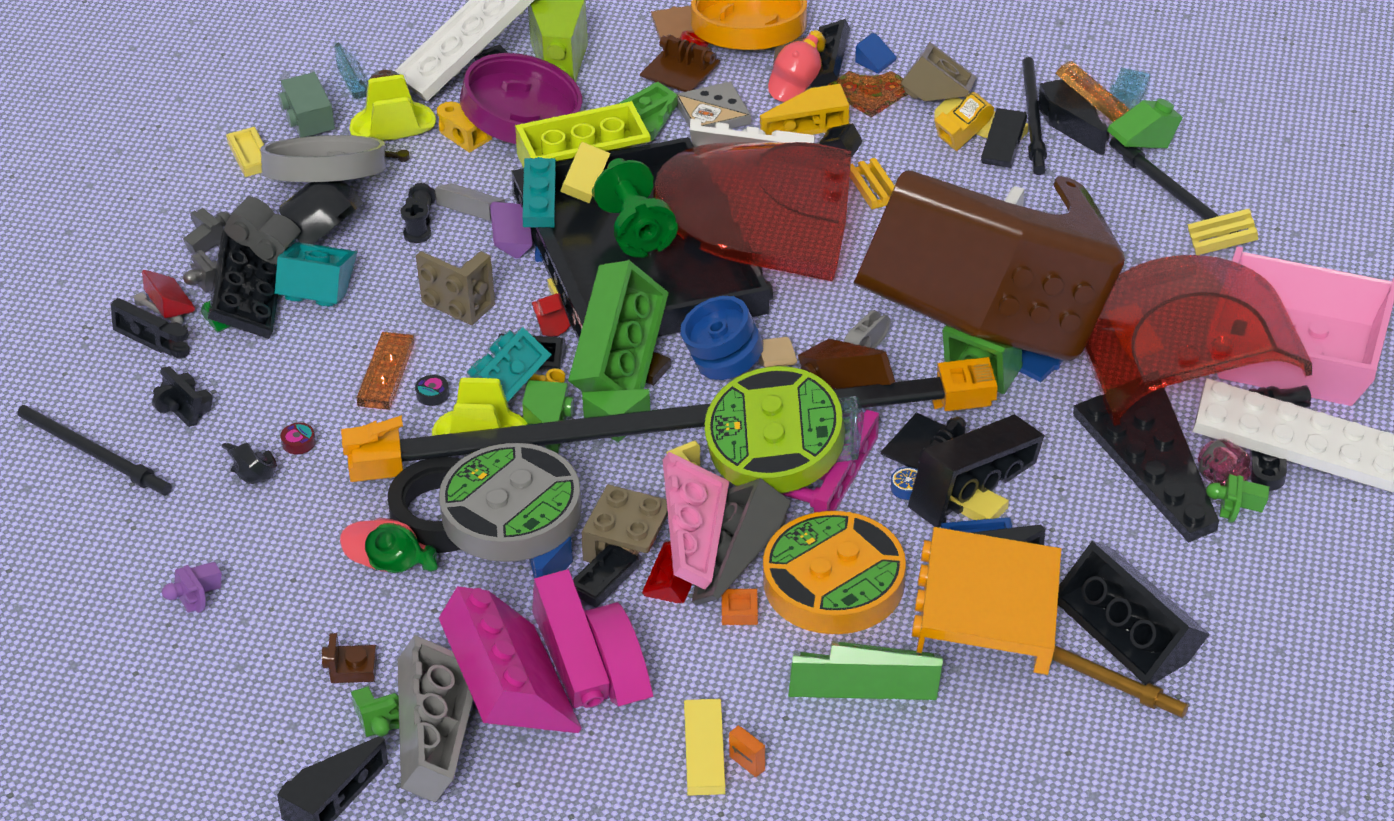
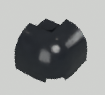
M343 180L310 182L279 206V212L301 230L297 238L299 242L314 244L358 209L364 202Z

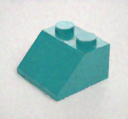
M295 242L277 258L275 294L285 295V299L290 301L310 299L316 300L315 303L321 306L337 304L346 295L357 251Z

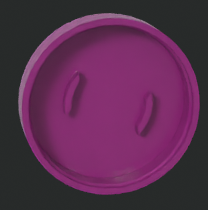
M499 53L482 57L468 67L461 89L460 105L466 117L477 128L492 137L516 144L515 125L580 112L582 94L576 82L566 72L545 60L523 54Z

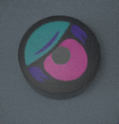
M427 375L420 378L415 384L416 398L421 404L436 406L445 402L449 397L448 382L442 376Z

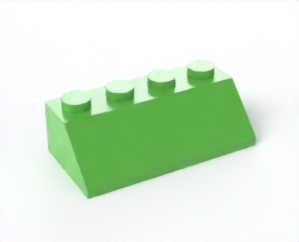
M630 260L599 265L568 379L571 384L582 392L644 389L669 292Z

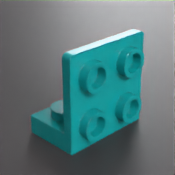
M524 327L514 333L508 330L503 336H499L488 348L492 354L487 353L482 359L479 358L466 373L470 375L469 378L499 379L508 402L552 354Z

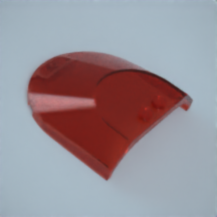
M726 142L701 145L675 155L661 167L655 180L653 197L665 201L671 207L678 224L677 234L683 239L690 235L701 242L700 249L740 263L833 281L838 266L846 224L852 151L807 142Z
M1169 256L1139 264L1121 273L1085 347L1087 359L1113 426L1120 425L1122 415L1143 396L1172 384L1260 362L1282 361L1300 367L1305 377L1312 375V362L1274 287L1254 270L1237 262L1212 256Z

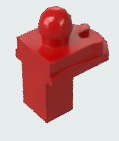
M559 293L531 302L542 335L553 337L566 332L570 323Z

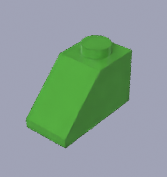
M1143 100L1110 124L1107 131L1125 147L1168 148L1183 117L1173 109L1174 105L1167 100Z

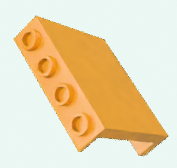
M933 527L931 541L924 540L921 561L927 562V565L921 564L918 578V586L924 587V590L918 589L915 603V611L921 612V616H914L911 635L918 638L916 653H922L926 637L1034 656L1033 673L1048 675L1055 648L1061 548Z

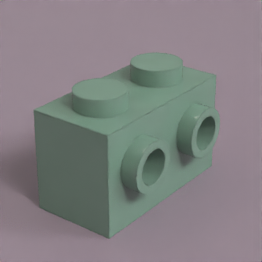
M315 72L280 80L282 92L278 93V99L282 111L286 110L290 128L295 127L300 137L314 136L318 133L335 129L332 105Z

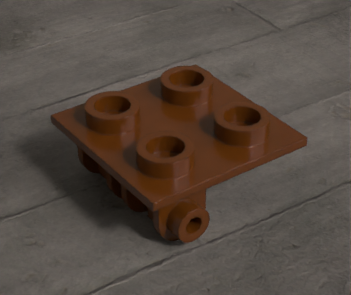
M669 34L661 37L659 46L663 48V51L640 73V76L686 92L695 90L719 65L720 60L715 59L716 54L712 52L711 48H706L693 42L689 44L688 40L681 42V39Z

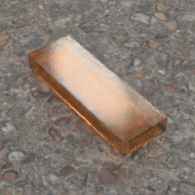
M1068 61L1061 65L1055 73L1112 122L1130 110L1073 61Z
M391 332L381 333L356 397L357 406L390 410L415 344L414 335Z

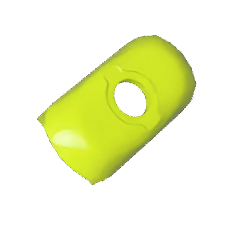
M404 75L372 78L368 80L366 107L351 119L349 131L354 136L373 137L382 141L396 140L423 134L431 130L436 123V117L429 107L412 100Z
M461 378L457 403L452 411L438 418L432 428V436L528 424L523 417L509 409L499 379Z

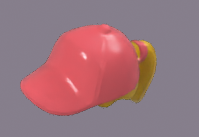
M811 31L803 41L790 43L779 52L774 61L768 83L769 93L774 99L786 102L803 93L817 77L822 66L819 52L824 51L826 44L825 37L820 31Z

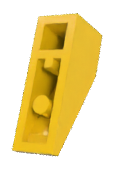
M841 84L810 88L761 114L760 129L766 135H772V132L775 130L809 135L826 133L829 128L849 124V103Z

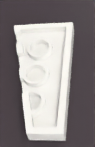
M690 119L691 141L694 148L700 150L702 157H715L716 154L729 155L736 159H742L747 156H759L765 160H773L777 157H790V159L795 161L815 158V135L779 130L773 131L772 135H766L763 130L757 127L747 126L742 131L730 129L727 123L716 122L714 128L701 126V120Z

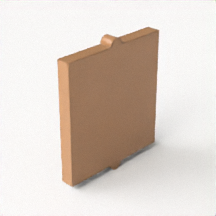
M673 6L670 9L651 11V17L659 39L669 34L680 39L683 31L693 32L691 26V6Z

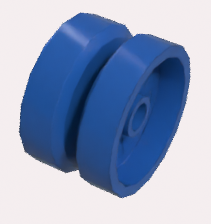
M734 296L714 297L696 305L686 315L681 324L680 335L700 374L709 379L725 380L737 377L748 371L759 360L763 352L764 341L744 301Z

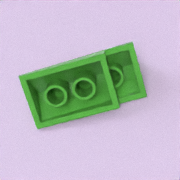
M831 641L830 655L801 651L793 652L788 697L937 700L943 657L939 653H916L914 650Z

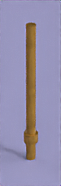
M1055 645L1052 660L1139 698L1140 703L1152 709L1159 707L1181 718L1186 715L1189 705L1164 694L1162 688L1150 683L1147 685L1141 684Z

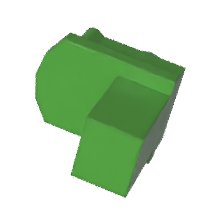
M1229 474L1225 486L1220 485V483H1211L1207 486L1206 493L1214 500L1221 499L1219 517L1226 518L1228 522L1233 523L1238 516L1240 507L1263 512L1269 497V486L1243 480L1244 476Z
M369 686L351 691L354 710L366 737L372 735L384 737L390 730L399 729V698L396 693L374 699Z

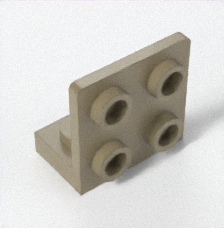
M422 251L416 255L421 301L428 307L435 308L455 319L473 325L496 304L491 255L480 251L471 260L467 261L462 268H458Z
M607 484L581 532L583 561L590 563L609 544L648 553L668 516L666 499Z

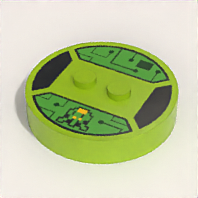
M765 367L752 370L735 378L717 393L708 408L705 418V436L709 454L718 472L736 486L761 478L780 493L801 489L825 475L839 458L845 440L843 414L836 393L820 377L794 367Z

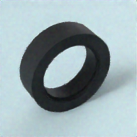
M431 458L411 464L394 478L388 490L390 519L406 524L415 533L419 543L433 546L437 553L453 552L460 550V548L449 539L442 521L418 518L409 511L408 507L417 496L430 490L440 489L444 477L461 460L459 458Z

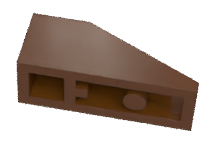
M828 338L798 355L801 364L800 369L820 377L832 389L873 384L890 385L895 382L887 352Z

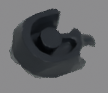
M223 443L221 445L233 459L234 463L230 471L236 473L246 483L257 484L268 481L273 477L277 463L271 451L268 450L264 453L256 451L254 453L249 443H243L239 446L231 443Z

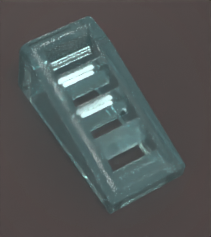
M858 397L838 398L841 404L845 427L844 444L850 445L843 446L836 462L857 460L864 413Z

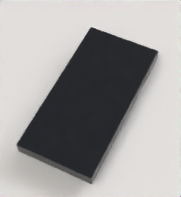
M224 230L221 235L208 319L269 339L273 332L278 294H275L277 265L264 261L250 247L241 245L231 239Z

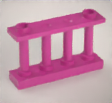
M866 409L860 421H855L854 423L844 421L845 435L850 436L847 443H844L842 452L832 468L819 478L823 480L820 488L816 487L813 490L803 487L781 494L810 503V507L814 508V513L836 511L878 439L879 413Z

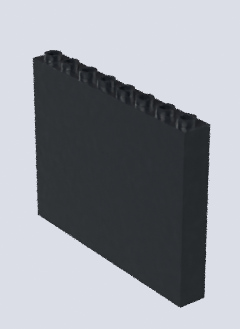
M689 137L609 152L610 155L604 170L608 168V164L612 160L622 158L625 161H639L648 166L653 175V189L647 199L655 198L665 201L676 216L678 231L673 241L660 252H658L657 248L647 252L649 256L646 257L629 256L620 248L614 237V223L620 213L604 211L598 206L593 196L590 203L560 192L574 159L555 162V227H531V233L535 246L540 251V257L548 275L560 294L567 317L578 341L599 265L627 260L634 263L669 292L657 337L681 332V324L686 315L696 305L714 297L734 296L744 301L752 317L769 314V300H773L772 285L769 281H765L760 262L755 261L752 257L751 246L748 241L744 242L738 222L734 223L730 207L706 222L686 207L685 197L708 183L720 191L719 186L714 185L712 182L709 167H704L700 150L694 148ZM524 168L512 170V195L516 204H520L521 207H523Z

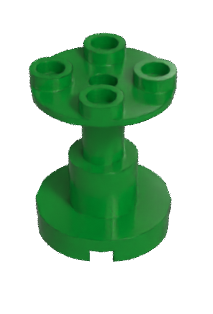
M622 158L612 160L608 164V168L599 175L592 188V195L598 206L604 211L620 213L614 223V237L625 254L632 257L649 256L647 252L656 248L660 252L673 241L677 234L678 224L676 216L665 201L655 198L647 199L653 189V175L648 166L639 161H625Z

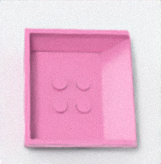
M1237 246L1207 340V348L1218 377L1265 388L1275 386L1279 389H1290L1307 385L1310 389L1311 398L1353 406L1375 380L1394 306V277L1392 281L1246 253L1243 252V247ZM1239 321L1248 324L1245 339L1230 336L1235 322Z

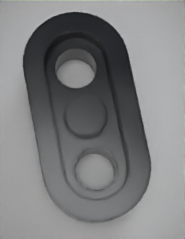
M1250 449L1251 481L1269 486V491L1281 488L1286 479L1287 459L1277 458Z

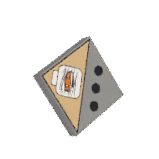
M731 81L677 94V107L689 128L690 119L701 120V126L714 128L716 122L727 123L730 129L751 124V114Z

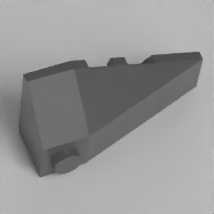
M761 478L728 489L712 582L705 590L695 585L692 597L694 604L700 605L719 599L786 522V512L791 501Z

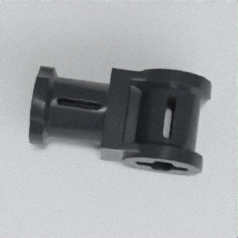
M414 184L409 189L406 203L400 210L401 217L405 220L406 226L403 230L404 239L410 243H422L431 237L430 207L435 202L436 194L435 190L428 184Z

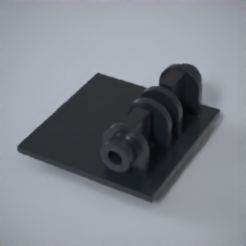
M916 412L883 448L880 454L907 467L918 469L919 457L924 449L965 434L966 422L961 417L950 418L946 425H943Z

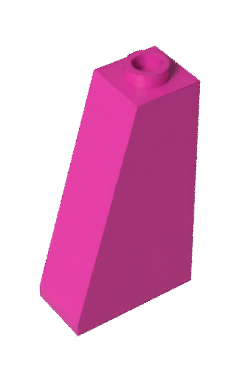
M569 569L534 578L532 612L572 707L584 706L585 708H591L601 704L605 699H608L610 681Z

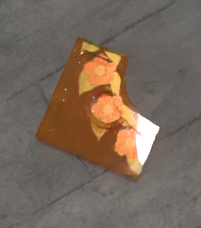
M848 71L840 76L837 81L829 83V85L841 84L849 105L871 118L908 95L904 91V86L900 84L903 78L892 71L873 76L859 75Z

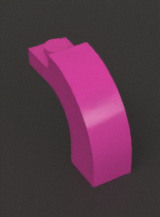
M616 602L584 611L610 681V701L619 707L654 697L637 636L623 607Z

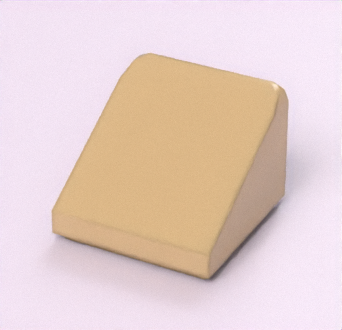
M789 337L763 339V352L759 358L761 366H789L797 363Z

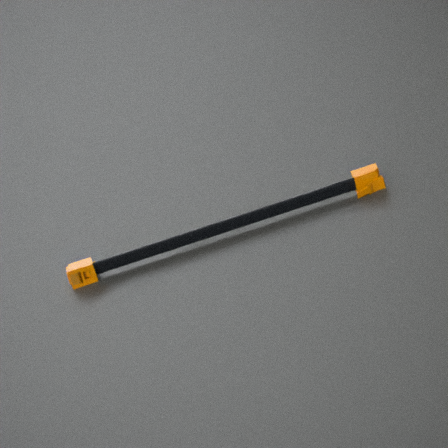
M989 357L937 363V377L899 381L890 385L873 384L833 389L839 399L842 410L932 400L934 410L944 407L945 411L991 406L992 401L997 400L998 385L993 374ZM711 403L400 439L399 428L403 427L401 415L379 423L375 420L360 427L341 429L342 447L344 455H347L350 482L396 477L403 470L402 462L466 455L498 444L526 443L543 446L705 427V418Z

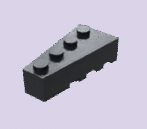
M1014 414L924 449L919 457V467L908 507L934 527L939 528L941 523H946V515L952 511L957 514L963 512V506L951 501L950 496L964 503L975 494L977 489L984 493L987 489L992 491L999 480L1007 483L1037 462L1045 435Z

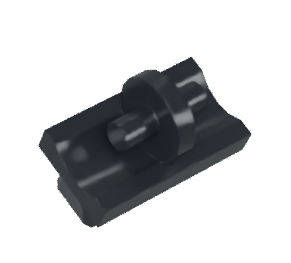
M170 366L161 368L162 383L161 386H157L153 390V407L160 413L174 412L188 427L197 425L199 414L211 411L213 396L207 390L195 391V380L188 372L177 374Z

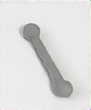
M138 293L134 296L137 306L145 305L162 315L155 304L147 300L146 294ZM180 315L167 318L171 323L178 322L183 324L184 321Z

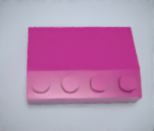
M457 586L438 619L483 723L579 733L581 730L580 723L535 626L490 591L481 588Z

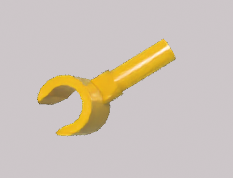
M553 368L547 371L546 376L533 374L529 380L564 383L565 373L561 369Z

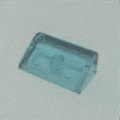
M339 42L335 43L336 65L352 98L356 100L366 97L368 79L362 67Z

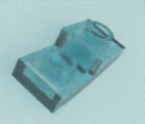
M1121 67L1115 85H1111L1103 112L1122 116L1139 104L1150 82V74Z

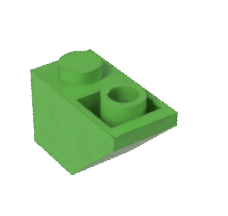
M528 380L522 402L523 418L529 425L563 421L567 417H572L574 398L568 396V383ZM560 444L544 445L547 449L559 453Z

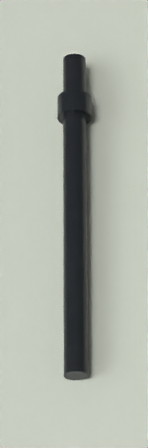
M1026 57L1022 61L1030 134L1028 154L1029 159L1033 163L1034 174L1043 175L1046 171L1045 159L1047 158V149L1042 141L1034 60L1031 57Z
M1115 137L1110 140L1109 145L1123 156V160L1132 168H1139L1202 219L1206 220L1219 216L1147 160L1145 153L1137 147H1125Z
M27 405L19 407L17 411L19 417L129 476L134 484L142 488L149 487L164 496L170 493L172 485L154 475L152 469L143 464H133Z

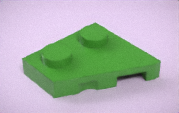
M656 82L617 104L633 102L651 136V141H653L678 105V95L660 82Z

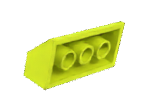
M632 101L515 125L517 156L523 168L524 158H555V162L574 159L581 142L606 152L643 146L651 142V136Z

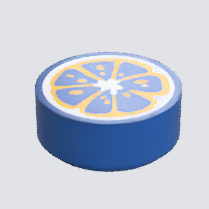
M903 467L893 472L890 488L896 497L903 500L910 499L918 469Z

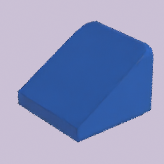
M871 33L856 45L855 62L876 73H880L897 59V56L875 33Z

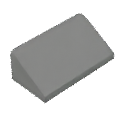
M453 183L440 185L435 188L437 205L491 221V203H505V199Z

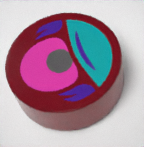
M306 423L290 424L282 430L280 435L283 449L290 454H304L315 446L314 430Z

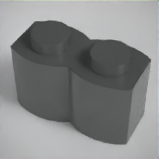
M247 196L231 213L223 228L231 239L241 245L250 247L258 257L276 265L278 256L295 243L301 232L293 221L283 215L275 214L266 203L252 196Z

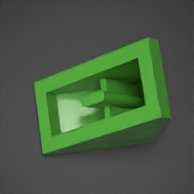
M649 389L582 392L584 418L651 410ZM626 436L611 437V438H612L613 440H615L616 442H619V441H621L623 438H625Z

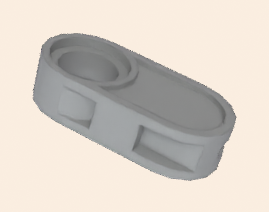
M876 310L870 311L848 332L843 342L875 349L885 339L891 323L889 316H881Z

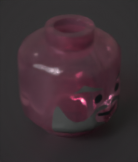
M1228 439L1212 440L1199 453V471L1203 477L1212 483H1220V485L1225 486L1229 474L1244 476L1243 480L1245 481L1250 476L1249 454Z

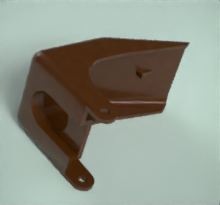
M908 170L902 172L896 181L888 204L853 283L855 286L972 337L1063 361H1072L1078 358L1084 351L1123 269L1125 257L1123 250L1091 195L1082 184L1071 178L1058 176L1053 183L1069 213L1059 215L1005 202Z

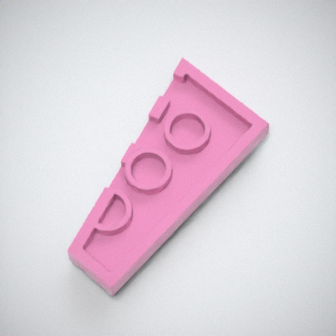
M668 452L662 461L673 572L675 576L705 590L713 578L729 481Z

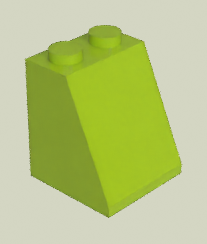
M534 0L528 6L530 43L535 57L559 67L576 82L588 46L586 0Z

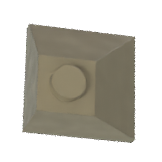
M929 42L900 84L904 86V91L914 99L920 98L925 102L966 97L977 77Z

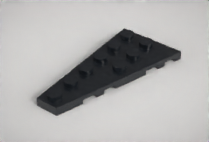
M1158 372L1074 405L1073 416L1188 543L1218 531V517L1206 493L1205 485Z

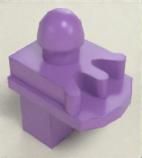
M215 562L192 568L189 565H185L183 568L175 569L174 584L172 582L166 584L161 591L162 596L167 600H176L178 597L186 608L187 613L192 611L197 613L203 612L206 605L205 592L221 588L222 572Z

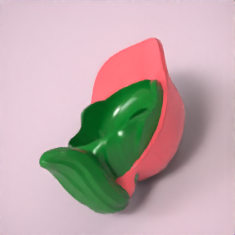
M388 518L360 521L348 525L341 533L340 543L342 550L349 559L356 563L392 573L406 571L417 564H421L422 569L428 572L438 569L436 549L431 545L419 543L412 529L402 522Z

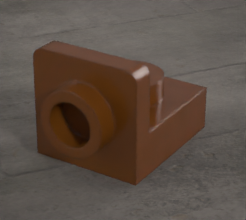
M330 633L328 646L322 647L323 669L329 668L331 683L375 682L376 645L339 646L338 634Z

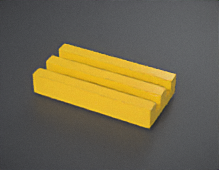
M871 158L869 164H866L865 161L858 162V167H855L853 163L847 165L848 176L869 207L876 209L887 206L895 185L877 159ZM864 174V176L870 183L871 189L868 187V185L866 184L861 175ZM873 192L877 193L880 198L879 200H877Z

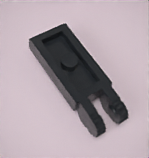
M120 298L110 303L114 331L157 352H163L180 359L188 356L190 348L184 340L188 338L189 333L185 326L178 322L168 323V321Z

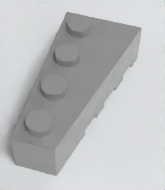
M414 635L397 659L401 789L436 803L454 779L473 697L453 651Z

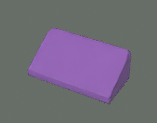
M492 202L490 211L494 246L514 258H520L533 244L531 227H523V207L515 203Z

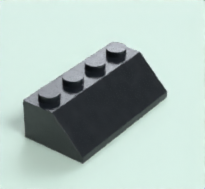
M1091 541L1059 584L1058 606L1145 685L1148 683L1154 684L1189 663L1210 635L1114 549Z

